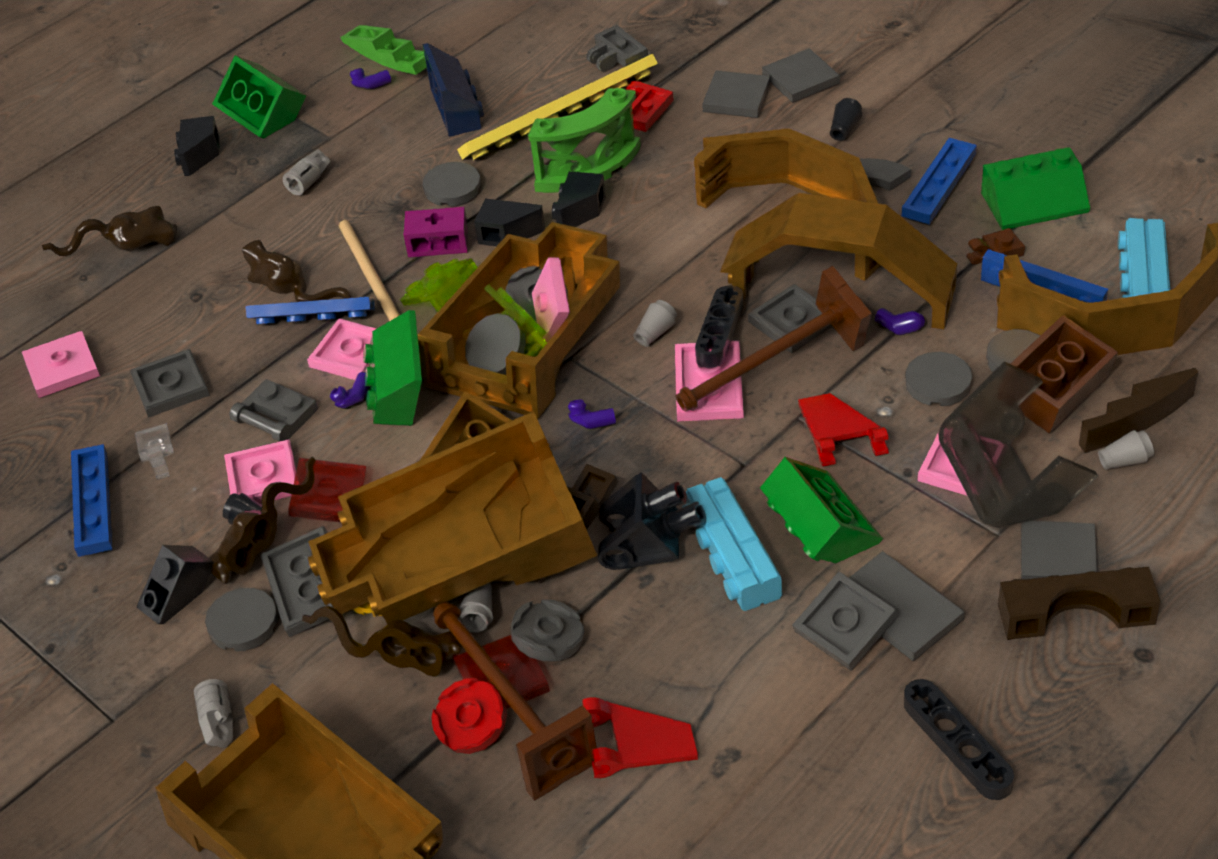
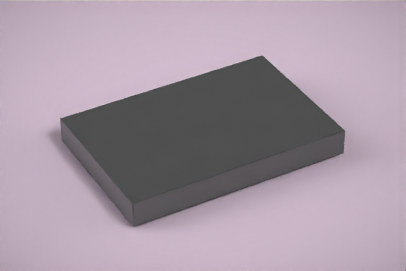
M321 526L260 554L284 629L289 637L329 620L327 617H320L312 624L302 621L304 614L312 616L320 607H333L331 603L325 605L317 588V585L322 584L321 578L314 575L308 562V557L313 555L308 541L328 533L325 526Z
M883 551L849 577L896 609L898 617L881 637L912 661H915L964 620L965 611Z

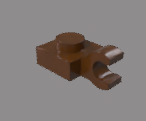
M1010 228L983 235L982 239L974 238L970 240L968 245L974 252L968 253L966 257L973 265L982 263L983 256L988 249L1007 256L1017 254L1018 257L1024 256L1025 245Z

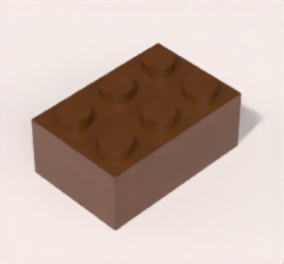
M1062 315L1003 370L995 395L1050 434L1108 377L1118 352Z

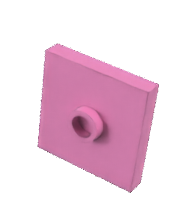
M559 258L547 259L532 291L541 347L548 343L570 313L561 260Z
M82 331L22 351L39 398L100 376Z

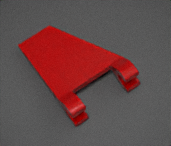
M831 393L798 399V405L815 442L822 467L836 464L832 452L835 451L834 442L866 435L869 436L871 448L875 456L889 454V449L885 443V440H888L886 428L877 425Z
M596 697L582 699V705L591 714L593 728L611 720L617 751L607 747L593 749L594 761L592 762L594 778H606L621 769L698 760V753L689 723L610 703Z

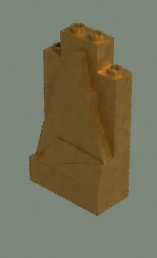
M551 222L536 240L507 234L419 332L418 343L423 386L459 397L466 391L485 404L524 415L534 411L536 417L539 418L556 396L555 381L564 357L620 288V261L608 258L607 235ZM548 258H559L561 260L564 282L568 290L567 298L570 313L548 343L541 347L537 325H528L517 320L509 312L505 303V289L510 277L518 270L530 266L540 267L539 269H543ZM497 313L508 315L523 328L526 335L524 354L511 351L505 358L506 375L471 366L465 357V344L471 330L486 316Z
M534 411L338 496L343 509L338 512L342 527L308 541L313 554L308 557V562L314 575L321 578L322 584L317 585L324 604L328 605L331 603L340 614H343L369 602L376 617L382 615L387 624L395 620L408 619L492 581H514L517 586L562 572L597 556L584 522L567 488Z
M273 683L244 708L249 728L197 774L196 769L184 761L155 787L167 825L196 851L201 852L206 848L215 853L220 859H430L438 852L443 842L442 823L437 817Z

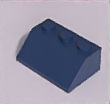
M429 43L422 44L430 90L448 136L481 129L480 117H484V111L481 101H477L474 85H471L468 70H463L459 60Z

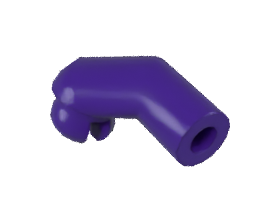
M362 68L350 71L351 83L355 87L375 89L391 83V76L388 70L370 76H365Z
M881 308L875 315L877 323L896 335L920 330L925 324L924 316L916 311L894 315L885 308Z
M365 372L358 373L352 388L346 391L344 387L339 386L338 389L334 388L331 391L330 398L335 402L334 405L336 407L345 409L365 399L369 389L368 386H365Z
M581 399L573 400L568 404L570 420L587 429L616 424L613 408L592 412L586 409V404Z

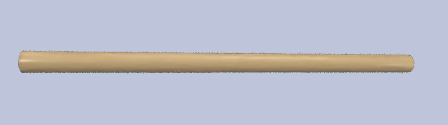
M348 220L341 221L339 229L388 320L391 321L400 314Z

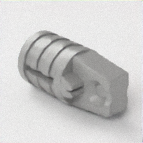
M319 149L302 158L284 174V186L292 194L302 195L320 178L322 172L330 163V159Z
M219 679L205 680L194 688L199 725L206 745L226 748L233 740V715L228 687L224 681Z

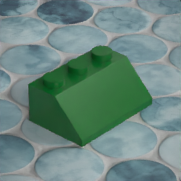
M234 55L212 105L258 137L264 139L295 121L306 95L258 63Z
M1070 147L983 165L981 194L1002 230L1090 212L1082 165Z
M408 310L373 330L370 344L364 345L363 362L369 363V367H366L365 386L371 387V390L367 392L366 405L367 410H372L373 424L413 425L422 377L415 310Z
M784 457L760 487L768 498V506L784 518L786 529L801 540L804 544V552L815 561L824 560L836 564L878 545L883 540L877 530L826 470Z

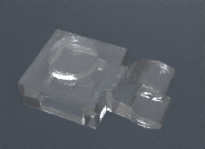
M167 423L134 432L142 463L146 461L151 462L157 480L169 477L170 474L165 456L174 454V449Z

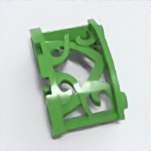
M609 88L595 104L581 112L559 118L535 119L528 134L529 141L531 142L536 178L534 182L535 192H559L560 184L565 183L569 171L603 174L604 180L612 177V171L620 166L625 168L634 159L641 147L640 137H634L632 103L636 98L634 90ZM597 132L606 135L598 145L595 154L585 158L582 154L573 152L589 133ZM541 142H547L557 151L543 150ZM543 157L551 159L549 165H544Z

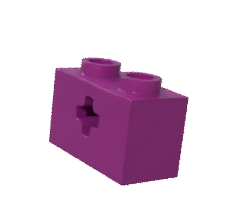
M465 207L405 211L403 235L408 257L468 253V224Z

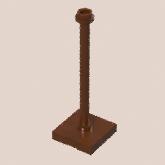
M831 266L822 271L815 303L821 311V315L691 390L683 387L680 389V393L676 394V400L684 412L693 411L698 408L697 401L829 324L834 327L854 352L864 346L872 313L848 286L834 266Z
M450 602L439 604L433 612L436 625L440 629H449L533 734L516 744L526 791L534 801L557 788L560 784L592 767V762L594 761L592 752L593 749L597 748L592 717L586 708L582 705L546 726L460 621V609Z

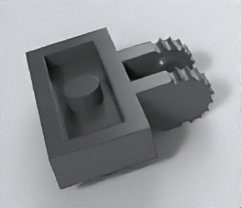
M615 25L596 34V46L589 49L586 54L587 60L590 63H596L597 68L604 72L612 69L616 62L626 67L648 56V49L618 25Z

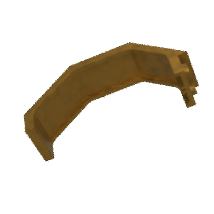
M790 128L703 138L704 150L694 157L697 205L706 209L731 188L787 183L813 195L878 203L859 157ZM855 254V277L866 281L881 265L869 256Z
M797 193L736 231L720 270L722 273H728V284L743 290V299H745L746 282L751 283L752 277H754V262H759L761 258L784 245H798L866 255L874 259L925 299L932 307L931 328L944 330L956 289L958 264L886 204Z
M1218 223L1207 224L1200 263L1174 289L1107 301L1083 302L1035 285L1029 281L1017 254L1004 256L1003 270L999 271L1000 294L997 295L996 299L998 307L997 328L1004 331L1013 329L1028 330L1041 336L1064 315L1118 352L1117 355L1172 347L1218 296Z

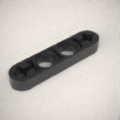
M728 285L720 287L715 291L695 344L696 363L701 367L714 368L720 366L725 361L743 310V290L741 288Z
M917 679L906 685L904 690V708L906 712L979 793L991 800H1001L1011 794L1014 782V771L1011 766L938 687L924 679ZM914 696H918L921 699L915 701ZM928 697V705L922 699ZM940 719H948L954 722L956 727L951 731H942L935 726V722ZM964 746H974L979 749L981 754L976 758H966L960 754L959 750ZM990 774L994 779L1002 777V783L1000 784L996 780L989 782L988 775Z

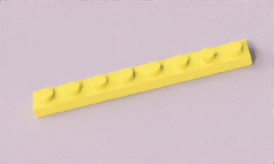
M653 54L646 56L463 144L457 150L462 160L469 156H472L473 160L487 154V148L494 144L497 148H500L512 142L511 136L517 133L521 137L529 134L535 119L559 118L558 114L565 110L568 114H571L583 107L581 102L588 99L591 103L598 101L605 94L604 91L609 88H624L629 85L627 80L635 77L636 81H639L651 74L649 69L658 63Z

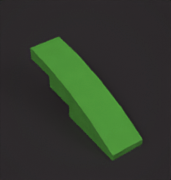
M359 25L340 37L343 43L358 53L397 71L417 75L427 68L424 51L415 50L411 40L395 38L390 28Z

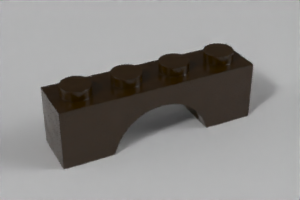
M1127 567L1120 570L1089 571L1081 574L1051 575L1042 578L1013 579L1000 582L998 608L1007 640L1044 636L1048 623L1059 613L1071 609H1088L1101 613L1109 618L1118 628L1156 625L1161 601L1149 567Z

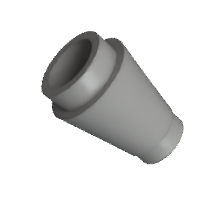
M663 300L651 303L636 332L633 334L634 339L640 345L648 347L650 343L675 324V318L677 317L675 309Z
M1133 430L1098 451L1099 460L1105 470L1147 463L1148 458L1154 456L1152 442L1144 430L1139 432Z
M490 583L467 592L459 607L461 611L459 619L469 632H481L493 620L492 586Z

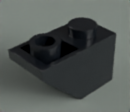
M214 115L180 120V131L176 132L178 149L174 150L177 166H182L184 176H191L219 155L220 136Z
M569 171L565 183L560 184L559 199L552 205V219L556 220V223L577 227L598 217L606 198L603 174Z
M485 198L474 221L477 241L480 245L497 247L507 234L528 239L545 230L542 205Z
M162 545L137 608L157 624H165L202 594L214 562L193 546Z

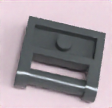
M265 379L242 403L237 402L231 407L229 416L231 420L237 423L245 422L272 434V438L280 442L289 440L318 410L316 400ZM257 411V412H259V413H261V414H263V415H265V416H268V417H270V418H272V419H274V420H277V421H279V422L276 423V422H274V421H272V420H270V419H267V418H265V417H263V416H261V415H259V414H256V413H254V412Z

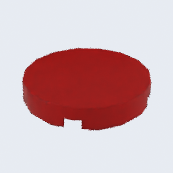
M467 678L454 682L441 693L436 710L433 708L431 716L433 731L442 744L456 753L472 754L485 750L497 740L505 727L507 709L505 700L492 684L475 678Z

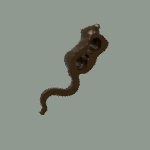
M152 206L140 212L119 214L113 217L108 224L97 219H87L76 228L68 246L59 248L52 243L42 245L43 251L52 250L59 256H69L79 248L84 235L93 230L100 231L105 239L111 241L116 248L123 251L137 249L151 242H158L169 246L176 237L177 225L164 220V214L160 206Z
M261 240L252 241L242 248L243 256L251 268L247 276L249 282L265 285L270 291L279 294L294 292L296 302L329 300L334 297L351 298L350 292L342 287L326 289L314 295L305 294L306 283L298 261L280 253L268 252Z
M311 457L305 463L306 476L300 485L285 482L270 483L264 488L262 493V510H246L234 518L233 524L226 532L219 548L209 557L214 562L211 573L222 583L228 584L230 582L232 572L243 576L247 574L257 554L272 545L276 535L278 518L274 507L275 497L281 492L302 495L312 488L315 481L313 465L316 460L314 457Z
M320 607L312 616L304 614L302 621L310 624L320 617L329 618L335 626L344 649L348 654L356 658H364L376 650L380 653L383 660L399 668L412 667L432 677L440 674L443 662L455 659L462 649V645L450 631L434 635L419 627L408 624L404 620L392 621L381 630L372 634L366 644H360L352 638L345 619L333 607Z

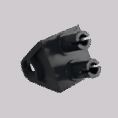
M643 473L635 475L600 507L599 521L608 526L609 531L612 533L598 545L599 563L607 569L622 570L678 559L679 536L681 532L706 522V514L702 505L695 501L684 508L678 509L676 506L687 502L686 492L679 482H674L659 490ZM613 514L623 515L624 518L611 519L609 518V516ZM610 550H621L624 552L618 555H607V552Z

